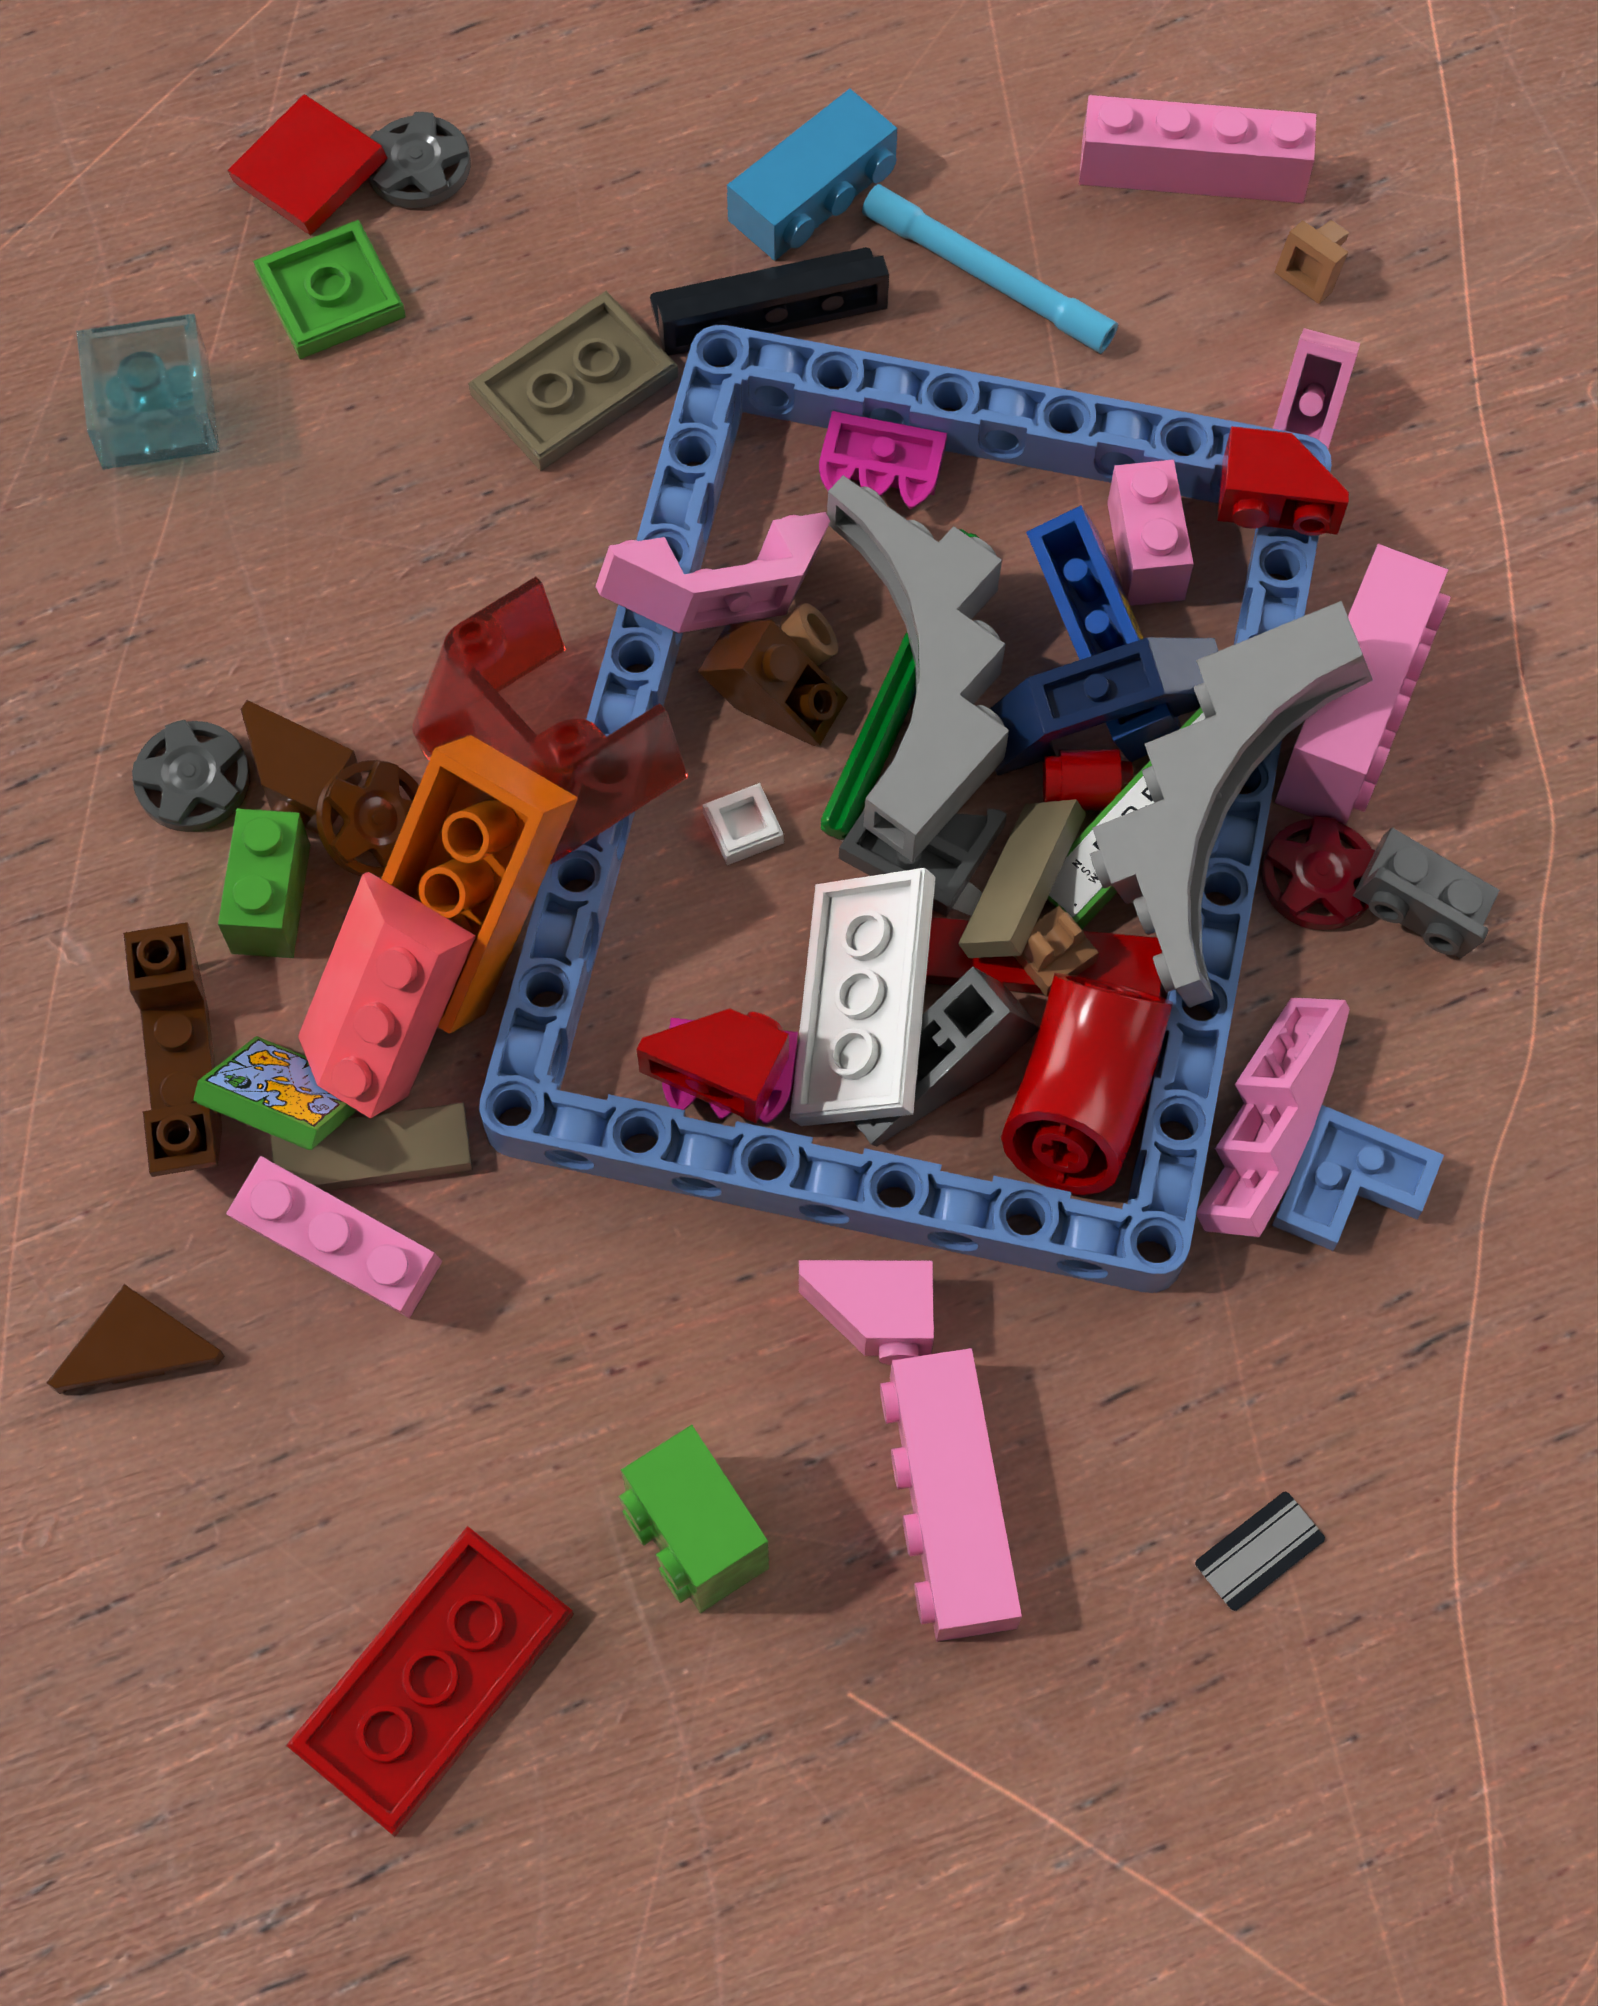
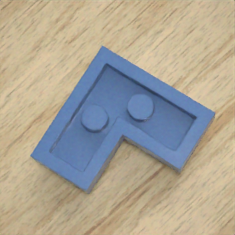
M1322 1105L1314 1129L1286 1189L1272 1226L1334 1251L1357 1195L1418 1219L1423 1211L1444 1155Z

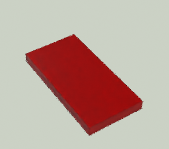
M467 1526L286 1746L395 1837L573 1617V1610Z

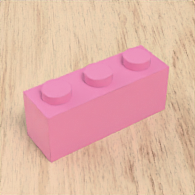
M262 1156L257 1160L226 1213L244 1227L409 1319L442 1263V1260L433 1251Z

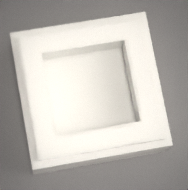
M760 783L703 804L704 817L726 865L784 844L783 831Z

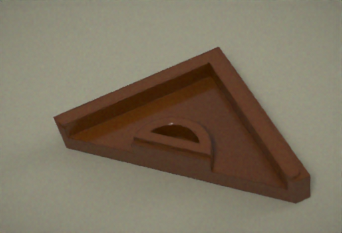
M124 1284L50 1377L47 1384L58 1394H64L69 1389L107 1382L112 1384L165 1375L166 1371L208 1363L219 1365L225 1356L220 1349Z

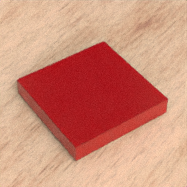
M303 94L227 171L236 185L311 236L388 158L382 145Z

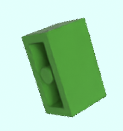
M236 809L218 926L231 954L294 958L311 846L300 813Z

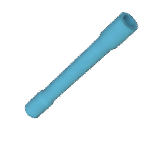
M881 184L874 186L867 195L862 207V214L898 236L904 239H911L1053 322L1060 331L1100 354L1106 350L1113 340L1118 323L1076 298H1069L926 215L920 207Z

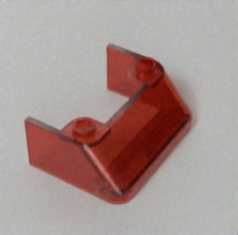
M535 576L482 610L461 621L449 631L413 721L412 730L421 752L428 760H430L434 748L472 735L578 797L550 862L552 864L688 778L667 710L660 703L607 737L595 724L584 719L564 720L536 735L500 696L499 691L566 650L544 586Z

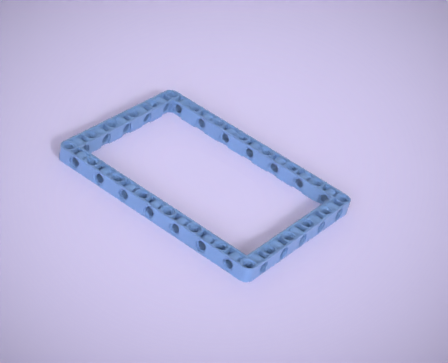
M713 325L700 331L691 343L636 540L642 541L665 537L684 574H690L701 569L743 412L828 428L832 411L947 433L945 451L1110 483L1112 481L1114 465L1174 460L1180 495L1219 503L1222 463L1231 426L1292 433L1329 472L1332 466L1331 455L1322 442L1304 434L734 326ZM716 365H726V367H714V366H716ZM834 386L840 387V389H829L828 387ZM943 408H952V409H955L956 411H945V410H942V409H943ZM1057 430H1067L1072 433L1064 434L1058 432ZM1173 452H1182L1188 456H1179ZM689 462H700V463H702L701 465H698V466H687V465H685L686 463H689ZM1266 526L1255 529L1233 645L1305 615L1319 535H1304L1292 529ZM1269 574H1279L1288 580H1277ZM618 604L566 790L578 797V800L537 893L480 1097L479 1112L489 1144L497 1152L508 1157L1139 1292L1157 1293L1168 1289L1178 1279L1191 1246L1282 740L1251 773L1245 783V786L1251 790V793L1238 794L1225 816L1211 852L1201 903L1202 952L1214 999L1198 1005L1210 1012L1212 1019L1197 1021L1190 1018L1183 1010V1007L1188 1005L1176 989L1167 993L1166 999L1172 1001L1173 1005L1148 1091L1127 1204L1123 1203L1122 1209L1072 1199L1070 1198L1071 1192L998 1176H993L992 1181L941 1171L942 1165L866 1148H864L863 1154L816 1145L813 1144V1137L738 1121H736L735 1127L685 1117V1110L610 1094H608L607 1100L560 1090L683 633H677ZM635 664L649 666L646 671L640 673H632L626 670L629 666ZM605 770H615L621 773L619 777L610 781H602L595 778L597 774ZM575 879H585L592 883L589 888L581 892H570L564 889L567 883ZM1219 892L1226 895L1232 904L1227 906L1216 905L1208 900L1205 894ZM545 991H553L562 996L555 1005L549 1007H539L531 1003L533 998ZM513 1107H522L530 1112L528 1119L516 1126H507L498 1121L506 1110ZM1168 1121L1179 1122L1189 1129L1191 1137L1185 1140H1174L1162 1131L1160 1125ZM637 1134H648L657 1140L656 1145L644 1153H634L624 1147L625 1142L631 1136ZM764 1160L777 1162L784 1168V1172L778 1178L772 1180H761L755 1177L750 1170L755 1164ZM899 1187L911 1195L912 1201L903 1207L892 1208L885 1205L879 1199L878 1194L884 1189ZM1017 1214H1026L1033 1217L1041 1229L1032 1235H1020L1009 1227L1007 1220ZM1146 1241L1159 1243L1167 1250L1170 1259L1162 1263L1149 1262L1139 1254L1137 1245Z

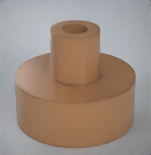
M803 603L782 617V631L817 666L837 654L838 642L836 635L827 619L814 606Z

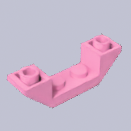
M826 512L803 516L789 515L782 519L773 520L757 560L745 565L714 570L709 568L700 569L690 574L683 573L665 537L642 541L628 540L620 544L610 545L595 587L600 596L677 633L786 615L814 561L829 526L830 519Z

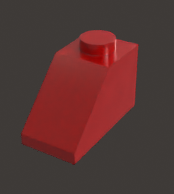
M729 1008L643 1037L636 1049L639 1072L757 1123L789 1059V1034L783 1031L782 1026L777 1021L767 1015L753 1011L744 1015Z

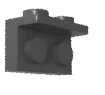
M1391 828L1382 836L1353 896L1369 905L1370 911L1378 918L1390 923H1400L1421 935L1424 942L1433 950L1446 955H1455L1461 959L1484 942L1489 929L1483 925L1500 890L1398 830Z

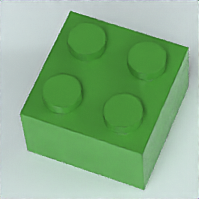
M693 1425L685 1428L621 1469L626 1490L618 1496L624 1507L622 1513L643 1546L652 1540L658 1546L660 1552L655 1555L661 1565L658 1568L659 1572L679 1603L691 1598L698 1611L702 1613L769 1569L767 1538Z

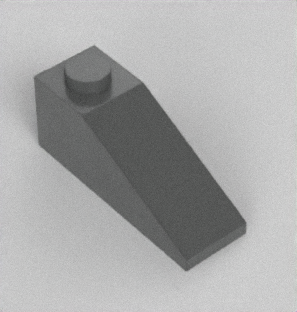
M975 967L970 968L923 1014L913 1115L857 1120L853 1122L871 1145L879 1146L996 1072L1039 1031V1025L1003 983Z

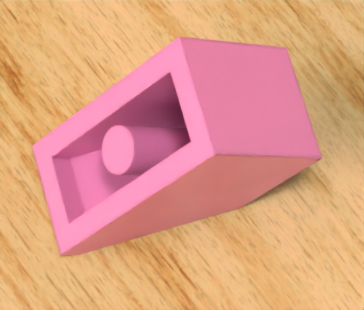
M1304 328L1297 345L1273 429L1308 435L1318 439L1329 449L1360 343Z
M799 1260V1293L864 1356H879V1362L891 1365L892 1360L931 1354L934 1340L933 1261Z

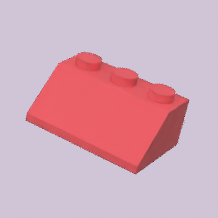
M370 872L363 874L298 1038L317 1086L371 1119L409 1096L476 936Z

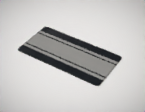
M1285 1491L1195 1561V1565L1232 1611H1237L1323 1543L1325 1536L1293 1497Z

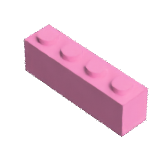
M1089 95L1082 138L1079 185L1303 203L1314 163L1316 114Z
M972 1348L892 1360L890 1382L880 1383V1394L886 1424L898 1422L902 1444L900 1448L891 1449L897 1489L909 1488L914 1514L903 1515V1527L909 1556L921 1555L925 1581L914 1583L921 1625L933 1623L936 1642L1017 1629L1022 1614Z

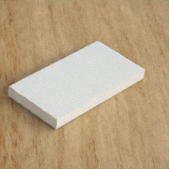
M926 868L815 885L790 1119L800 1126L913 1115L936 878Z

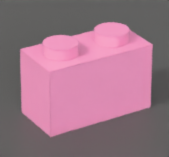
M1174 460L1114 465L1107 505L1122 588L1130 606L1185 600L1194 563Z

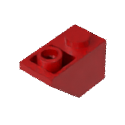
M1231 426L1222 463L1217 521L1231 522L1249 529L1266 526L1292 529L1310 536L1324 533L1338 535L1348 506L1349 491L1292 433Z

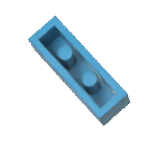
M849 88L727 184L728 221L774 261L790 248H799L810 238L815 228L830 216H838L846 211L855 196L870 184L880 183L888 177L897 160L898 128Z

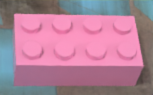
M1377 544L1348 615L1373 680L1327 703L1305 720L1276 797V804L1313 818L1315 816L1335 818L1337 822L1344 825L1347 824L1353 808L1365 812L1450 601V596L1440 593L1448 569Z

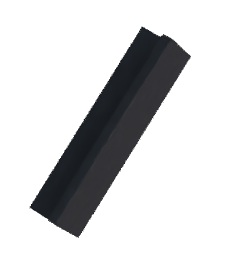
M865 247L654 292L650 295V304L663 350L670 356L689 352L695 336L704 328L713 325H728L772 334L888 309L889 272L884 256L873 257L871 249Z

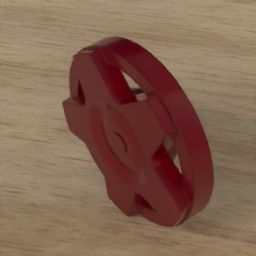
M1315 816V818L1297 821L1281 830L1271 841L1261 867L1263 888L1274 908L1286 919L1299 926L1320 931L1346 927L1362 917L1369 908V905L1353 896L1355 892L1354 884L1360 882L1375 850L1371 848L1359 833L1349 826L1337 822L1335 818ZM1308 834L1306 843L1289 841L1299 835ZM1340 840L1347 843L1353 849L1344 848ZM1274 867L1289 878V883L1283 893L1280 891L1275 880ZM1315 904H1322L1333 916L1314 915L1305 911Z

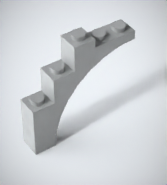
M843 475L828 491L827 516L830 519L829 526L862 554L887 586L906 625L916 666V699L911 722L893 762L866 797L863 826L913 862L1005 757L1009 730L1004 727L1002 720L991 709L983 705H973L1001 674L1006 644L1000 640L998 634L988 624L980 620L972 621V618L997 592L1002 560L997 557L994 550L985 541L977 537L970 538L954 526L939 542L936 541L930 531L920 522L906 520L889 508L883 498L873 489L866 486L859 487Z
M1342 601L1196 660L1204 683L1194 686V690L1206 719L1145 743L1152 766L1143 769L1142 773L1154 803L1092 828L1100 850L1090 853V857L1102 887L1105 889L1113 886L1126 904L1134 903L1136 913L1146 935L1156 932L1163 952L1153 956L1160 981L1167 993L1176 989L1189 1008L1214 999L1202 952L1201 903L1209 858L1229 808L1253 770L1290 731L1327 703L1373 680Z

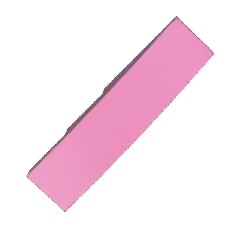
M1290 998L1235 1083L1244 1104L1215 1148L1224 1165V1169L1197 1209L1196 1215L1204 1231L1253 1237L1261 1236L1291 1181L1314 1129L1334 1071L1350 1010L1346 1000Z

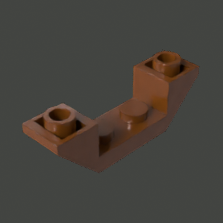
M188 922L125 932L123 934L129 990L141 1013L151 1110L143 1111L149 1173L152 1177L218 1166L222 1135L221 1113L202 1106L193 1100L198 1080L215 1068L209 1009Z

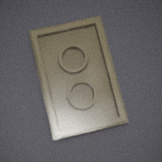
M605 291L470 381L468 385L470 395L533 464L542 471L678 378V365L621 305Z

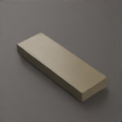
M1077 799L1024 805L958 943L968 958L1021 956L1086 816Z
M464 1103L378 1114L371 1119L367 1116L350 1118L345 1120L312 1150H307L270 1134L273 1163L323 1191L473 1170Z

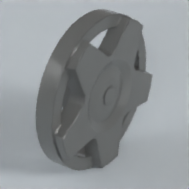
M414 112L413 116L395 120L379 131L375 130L370 136L371 139L382 145L388 159L377 174L374 172L368 178V181L373 190L382 199L391 204L406 208H423L436 205L458 192L468 178L471 168V157L464 135L453 124L435 117L433 113ZM459 163L454 174L446 181L444 169ZM408 185H416L422 192L411 193L399 190Z
M180 720L165 725V729L155 734L144 745L133 764L132 781L135 794L141 806L154 821L164 827L177 831H200L220 824L239 808L249 788L250 766L241 744L224 728L203 721ZM196 736H206L214 739L201 743ZM166 746L165 753L162 756L155 757ZM237 760L238 776L236 784L233 786L226 779L224 773ZM146 789L162 792L160 809L150 801ZM203 803L215 808L205 814L189 817L198 804Z

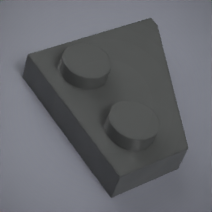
M864 809L840 845L838 859L870 876L926 868L936 877L933 910L947 917L1004 828L1007 813L999 809H987L986 816L956 813L915 860L911 862L863 826Z

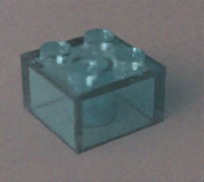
M195 313L76 331L87 432L102 470L220 452L208 354Z

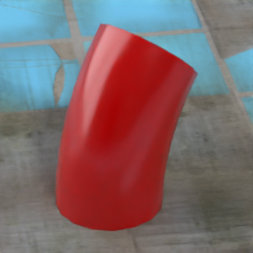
M1054 973L1036 1042L1001 1135L1004 1152L1019 1171L1036 1183L1050 1188L1069 1191L1071 1194L1077 1195L1100 1193L1115 1184L1150 1087L1172 1009V1001L1110 982L1070 974Z

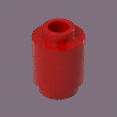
M1060 749L1058 756H1044L1043 802L1077 799L1084 811H1103L1133 779L1132 762L1121 761L1119 749Z

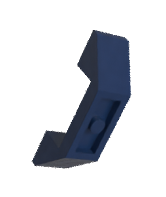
M1147 637L1026 678L990 708L1002 720L1004 727L1009 730L1005 757L995 769L996 774L999 776L1041 762L1044 756H1056L1052 740L1169 702L1174 717L1198 710L1201 706L1194 686L1204 683L1196 660L1219 651L1215 638Z

